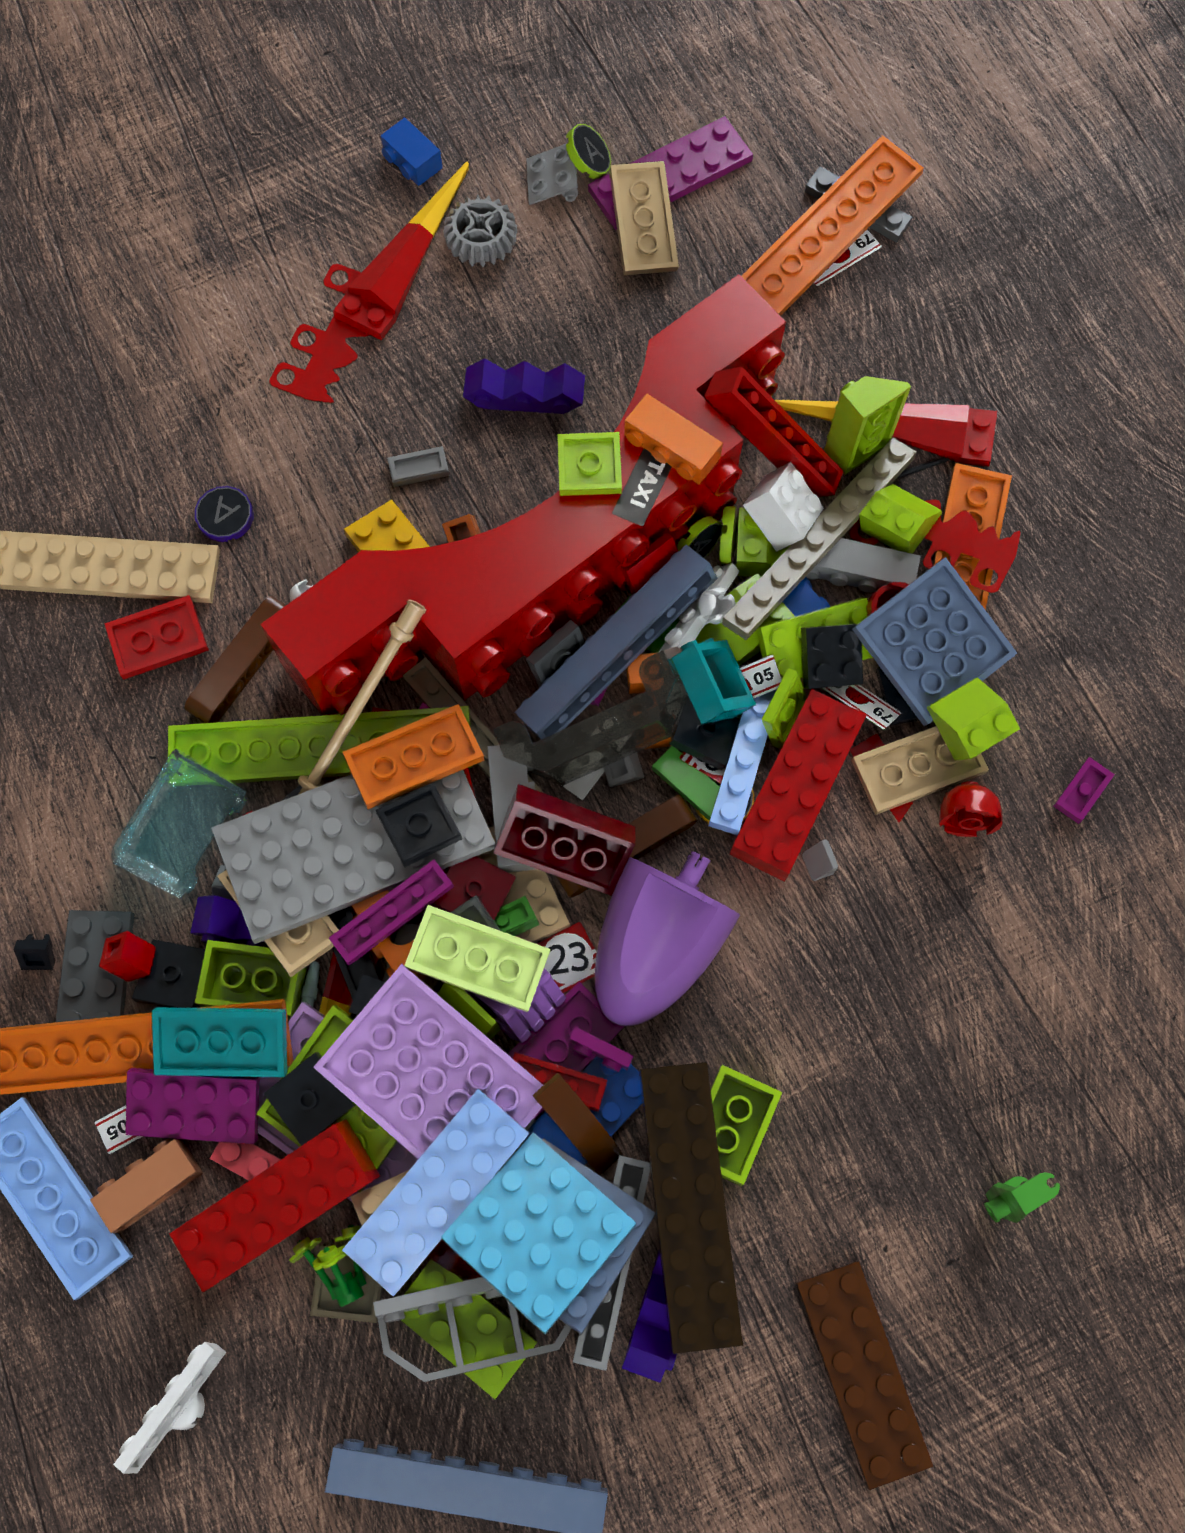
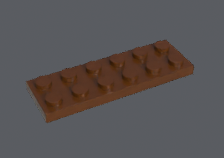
M855 1261L796 1282L795 1284L867 1489L872 1490L934 1467L860 1262Z

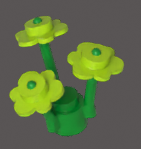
M351 1224L348 1228L342 1229V1236L334 1238L335 1242L350 1241L361 1226ZM307 1237L297 1242V1245L292 1249L295 1255L289 1261L295 1263L305 1256L327 1287L332 1300L337 1299L340 1307L350 1304L365 1295L362 1286L367 1284L362 1273V1268L353 1261L355 1276L353 1277L351 1271L342 1274L338 1267V1260L347 1255L342 1251L346 1245L338 1248L336 1245L325 1247L318 1253V1258H315L311 1250L322 1241L321 1237L315 1238L312 1241ZM330 1267L335 1279L331 1281L324 1269Z

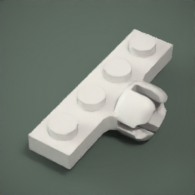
M733 563L713 568L718 579L679 616L680 621L676 627L665 636L666 642L659 652L666 660L682 652L680 647L694 641L706 624L722 623L723 617L736 604L731 594L724 596L739 573L738 568Z
M204 1342L190 1353L187 1359V1366L180 1375L178 1374L173 1377L165 1388L166 1394L158 1405L151 1407L144 1415L142 1427L136 1435L129 1437L119 1450L121 1455L113 1464L123 1474L138 1473L169 1431L172 1429L188 1430L197 1424L196 1418H202L205 1408L203 1395L198 1393V1391L226 1354L225 1350L215 1343Z

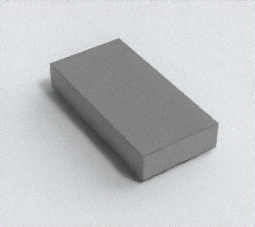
M443 446L387 458L394 487L450 476Z

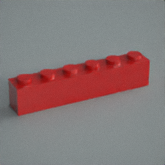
M742 366L714 372L704 397L777 469L791 462L796 470L802 474L804 481L813 494L817 495V497L835 495L843 470Z

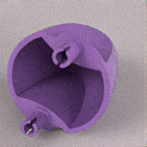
M692 851L691 855H688V859L679 876L673 878L639 860L629 857L613 892L604 918L595 963L597 1000L603 1014L614 1024L621 1026L642 1024L668 1009L704 973L729 937L740 914L698 891L699 887L697 885L708 864L711 862L708 858L703 856L695 866L700 854Z

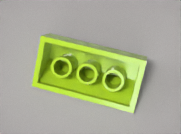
M864 376L857 382L850 381L841 389L824 451L843 470L844 475L879 453L892 439L911 389L908 382Z

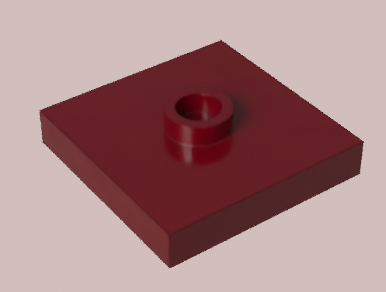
M475 856L450 866L446 875L455 887L437 899L431 906L450 913L477 895L493 920H495L516 876Z

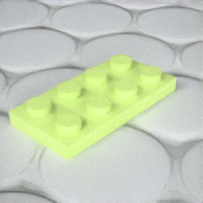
M427 905L404 966L417 973L528 1012L551 949Z

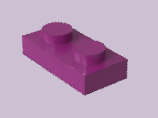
M1088 757L1053 807L1079 824L1115 774Z
M577 1027L574 1028L569 1038L570 1043L574 1044V1051L590 1058L591 1054H594L603 1059L602 1065L616 1072H619L621 1068L628 1071L634 1055Z

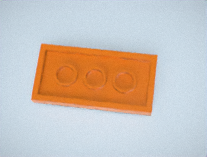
M459 704L342 752L368 810L484 761V755Z

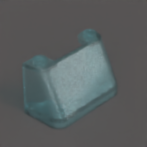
M177 748L174 749L117 839L111 851L113 864L181 899L184 893L189 894L197 883L198 877L195 876V866L214 837L211 828L222 824L227 815L230 816L233 812L238 814L243 809L247 798L244 797L247 793L246 790Z

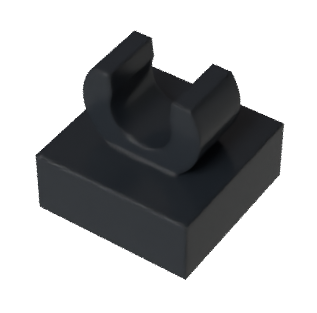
M29 934L25 940L16 941L13 950L21 970H53L56 959L52 951L53 944L49 934H45L43 940H35L33 934Z

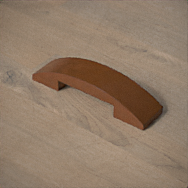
M558 1073L532 1095L598 1175L606 1171L618 1159L619 1155H623L608 1132Z

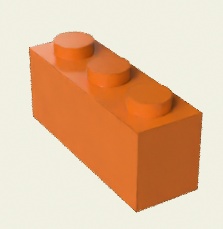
M649 394L643 397L625 419L624 435L628 441L636 447H643L651 452L658 462L671 465L686 480H693L700 484L721 458L723 442Z

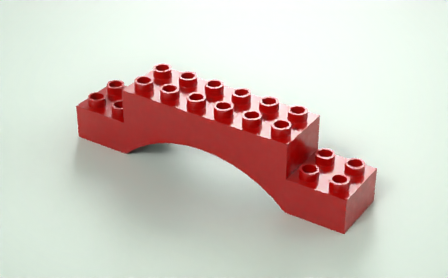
M738 274L649 339L643 371L635 394L620 424L614 431L619 432L622 492L644 449L643 447H636L631 444L624 435L625 419L646 394H649L723 442L721 458L700 484L693 480L684 479L675 468H671L644 526L612 514L621 494L560 496L558 491L527 513L497 528L466 539L432 547L397 551L361 550L260 624L285 671L321 715H335L337 712L340 715L346 714L391 638L390 625L392 622H397L407 605V601L410 599L425 607L426 612L422 615L413 631L414 637L411 641L402 643L382 678L387 676L390 681L402 678V675L417 664L418 657L416 653L421 650L464 701L477 691L482 697L494 694L509 679L510 673L506 670L509 666L524 655L526 658L530 656L535 648L545 643L553 636L557 629L569 620H572L578 626L589 621L602 607L603 602L599 597L615 585L621 591L629 589L621 566L627 567L636 562L647 551L649 546L665 533L673 536L677 546L680 539H687L691 534L688 532L689 528L705 516H712L719 521L723 517L724 507L736 504L737 498L733 492L734 486L743 472L738 466L743 439L731 427L732 424L704 396L714 372L742 366L772 397L778 388V384L774 381L775 372L785 356V353L780 348L786 321Z

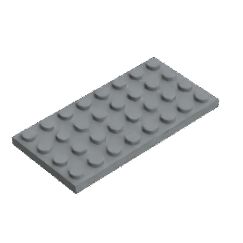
M458 771L432 782L460 831L462 840L405 868L375 810L421 788L368 810L351 774L212 827L211 829L254 944L350 907L383 891H390L433 859L443 870L493 850L496 844L464 771Z

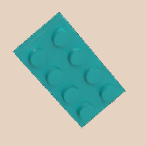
M156 1007L152 1010L154 1075L285 1077L287 1074L286 1009Z

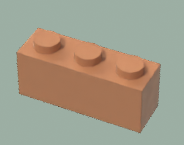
M169 1138L162 1141L153 1148L154 1154L144 1161L142 1158L134 1161L125 1168L126 1174L117 1181L114 1178L110 1179L97 1188L98 1194L91 1198L90 1201L110 1233L123 1232L203 1174V1171L182 1140L174 1139L171 1141Z

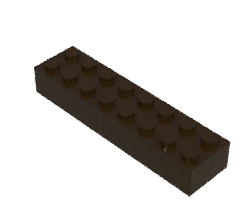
M707 1062L640 1069L639 1076L671 1351L673 1354L743 1346Z

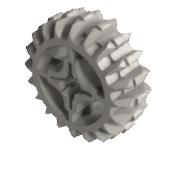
M477 194L476 200H470L466 197L464 204L457 201L456 209L450 208L449 216L445 217L443 232L448 249H451L454 257L459 256L462 263L469 260L472 267L476 262H480L482 267H484L485 262L489 261L494 265L496 258L504 261L505 253H511L512 245H515L517 240V224H515L513 213L510 212L508 205H502L499 199L492 202L489 195L486 199H481ZM466 225L467 227L465 228V232L460 234L461 230ZM498 228H501V231L495 237L494 234H496V230Z

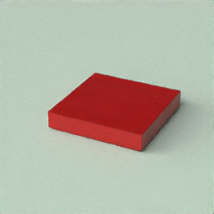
M665 533L653 542L636 562L627 567L621 566L632 595L637 593L648 582L649 578L670 560L674 553L678 552L673 536Z

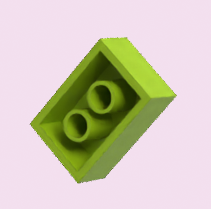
M207 940L195 1004L200 1007L285 999L287 1017L290 1020L301 1003V993L307 966L290 977L268 947Z
M721 1065L710 1088L721 1176L736 1185L742 1186L747 1179L782 1092L727 1066Z

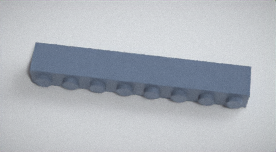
M687 544L680 551L674 553L670 560L658 572L654 573L637 593L631 595L628 601L615 614L611 615L594 635L588 637L584 645L572 656L568 657L563 665L551 677H548L530 698L525 699L514 713L548 746L718 579L711 564Z
M344 1439L343 1444L338 1443L333 1447L325 1493L561 1533L603 1532L608 1490L601 1487L602 1482L598 1480L582 1478L581 1484L567 1482L568 1476L558 1473H547V1478L533 1476V1470L528 1468L513 1467V1472L499 1470V1464L480 1461L479 1466L466 1465V1459L457 1456H445V1461L431 1459L432 1453L427 1451L411 1450V1455L397 1453L398 1447L378 1444L377 1449L365 1448L364 1441L356 1439Z

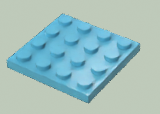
M533 1132L444 1232L441 1239L541 1332L546 1334L636 1226V1222Z

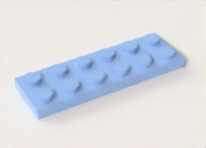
M477 1089L342 1251L394 1297L440 1242L444 1232L490 1182L530 1133L480 1089Z
M21 1097L1 1112L0 1190L73 1300H78L130 1260L133 1255L118 1233H110L90 1201L93 1198L92 1194L28 1100Z

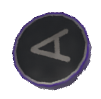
M221 486L207 491L198 500L195 507V520L199 529L206 537L217 542H228L227 540L233 538L236 540L242 537L250 529L254 520V512L247 495L241 490L230 486Z

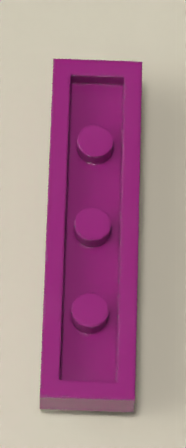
M433 859L330 936L329 939L350 966L426 909L427 905L434 903L455 886L435 859Z

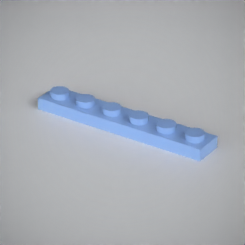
M776 690L754 698L756 706L748 709L741 715L708 824L709 827L738 836L768 736L762 718Z

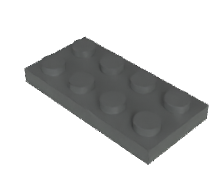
M69 910L56 1022L124 1015L127 981L100 968L99 964L106 938L125 931L133 934L134 913L128 911Z

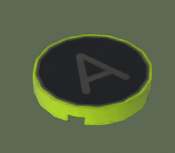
M577 124L566 135V138H568V143L566 144L567 153L572 163L580 172H587L592 179L600 178L610 169V152L598 132L586 124Z
M706 516L698 520L689 528L688 532L691 533L687 539L682 538L678 542V551L687 544L705 558L717 544L722 533V524L712 516Z

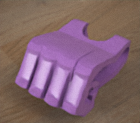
M545 968L543 969L528 1012L465 990L479 1005L491 1009L496 1014L495 1020L500 1029L511 1039L520 1043L529 1038L531 1035L529 1030L536 1032L543 1026L544 1022L541 1018L548 1020L554 1015L556 1010L552 1005L558 1007L566 999Z

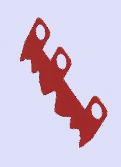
M333 264L326 274L323 283L326 287L346 294L348 291L347 287L361 272L340 264ZM335 271H345L348 274V281L343 285L333 284L331 275ZM334 316L326 331L307 324H301L295 331L290 344L293 348L312 354L306 369L303 370L285 362L279 363L270 377V385L307 400L334 402L333 398L327 394L325 385L340 380L333 369L345 367L358 357L357 353L346 343L345 339L350 337H367L369 334L334 318ZM303 331H311L315 334L316 340L310 346H302L298 342L299 334ZM289 369L294 372L295 379L291 384L282 385L278 382L277 375L281 370Z
M926 500L927 503L941 510L939 500ZM966 510L961 511L945 523L942 522L940 516L924 537L933 542L923 560V565L928 569L934 566L931 562V557L937 551L947 552L950 555V563L953 567L961 553L980 559L970 577V584L984 591L995 593L999 590L1016 557L1020 530L1014 532L1010 538L1006 537L1000 540L993 526L980 533L976 520ZM859 518L850 531V537L858 542L875 545L878 542L877 539L873 537L864 539L859 536ZM982 570H994L998 575L997 581L990 586L981 584L978 580V575Z

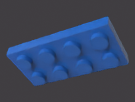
M597 1056L585 1068L583 1073L607 1079L608 1081L599 1113L590 1111L612 1137L643 1103L639 1071L632 1064H630L628 1071L621 1068L619 1072H616L602 1065L603 1059ZM546 1112L528 1130L530 1134L523 1142L534 1132L539 1138L549 1141L583 1165L587 1164L580 1155V1152Z

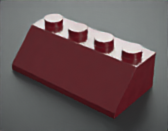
M518 784L507 809L493 854L612 896L636 844V827Z

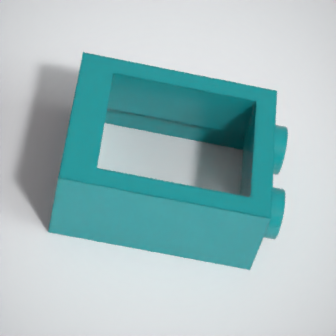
M710 638L701 643L694 640L681 646L682 652L672 657L701 724L734 718L756 706V702L727 640L714 641L713 638Z

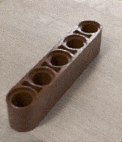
M272 595L268 596L260 604L190 694L185 703V711L204 723H216L222 718L274 650L260 624L285 607L286 604Z
M681 795L670 798L628 823L636 827V844L630 857L638 860L686 831L697 822V819ZM557 877L569 898H573L589 889L583 885Z

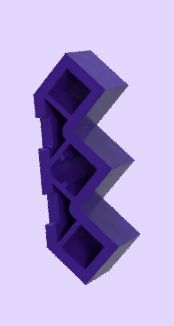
M484 358L466 367L463 398L483 409L564 414L583 405L585 375L566 363L545 373L526 361L505 370Z
M216 895L198 897L190 934L202 936L201 942L207 943V940L268 947L264 941L254 944L242 911L235 901Z
M658 1250L655 1266L640 1306L635 1328L631 1334L622 1369L661 1383L665 1370L672 1371L677 1354H673L671 1351L660 1250Z

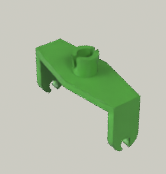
M1047 1172L1039 1173L1028 1181L1027 1178L1022 1176L1012 1177L1004 1183H996L988 1190L985 1195L989 1202L984 1203V1206L996 1223L1002 1218L1018 1223L1030 1212L1054 1198L1059 1192L1060 1184L1055 1183L1050 1188L1047 1185V1180L1054 1178V1175Z

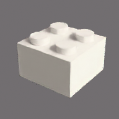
M791 462L765 475L743 504L776 552L804 539L824 509L817 495L813 494L804 481L802 474L796 470Z

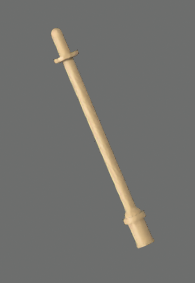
M409 599L397 622H392L390 625V640L311 774L299 777L298 783L302 786L299 794L322 786L320 784L321 779L402 643L411 641L414 637L413 631L422 615L426 612L425 607L418 602Z

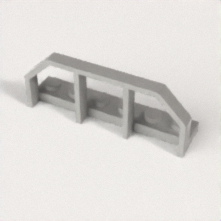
M483 1277L373 1302L375 1317L378 1318L383 1354L423 1382L557 1351L572 1328L565 1324L553 1344L524 1350L516 1308L507 1300L517 1352L464 1365L453 1307L473 1303L472 1296L486 1294V1299L501 1297L502 1295ZM445 1303L457 1367L425 1374L391 1350L386 1323L405 1319L404 1312L418 1309L419 1315L439 1311L438 1304Z

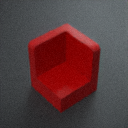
M125 931L106 938L99 967L127 982H131L150 975L156 948L131 932Z

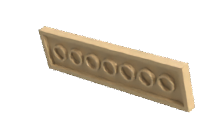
M0 531V589L169 601L190 595L193 602L213 603L221 550L218 545Z

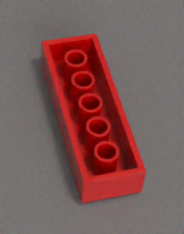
M811 689L729 855L785 882L867 716L866 714Z
M345 1119L335 1123L169 1233L203 1293L379 1178L380 1174L349 1122Z

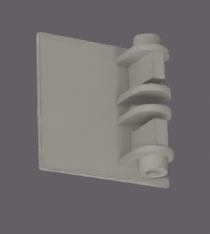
M566 144L526 159L529 205L560 194L568 202L576 199L578 196L577 168L567 153Z

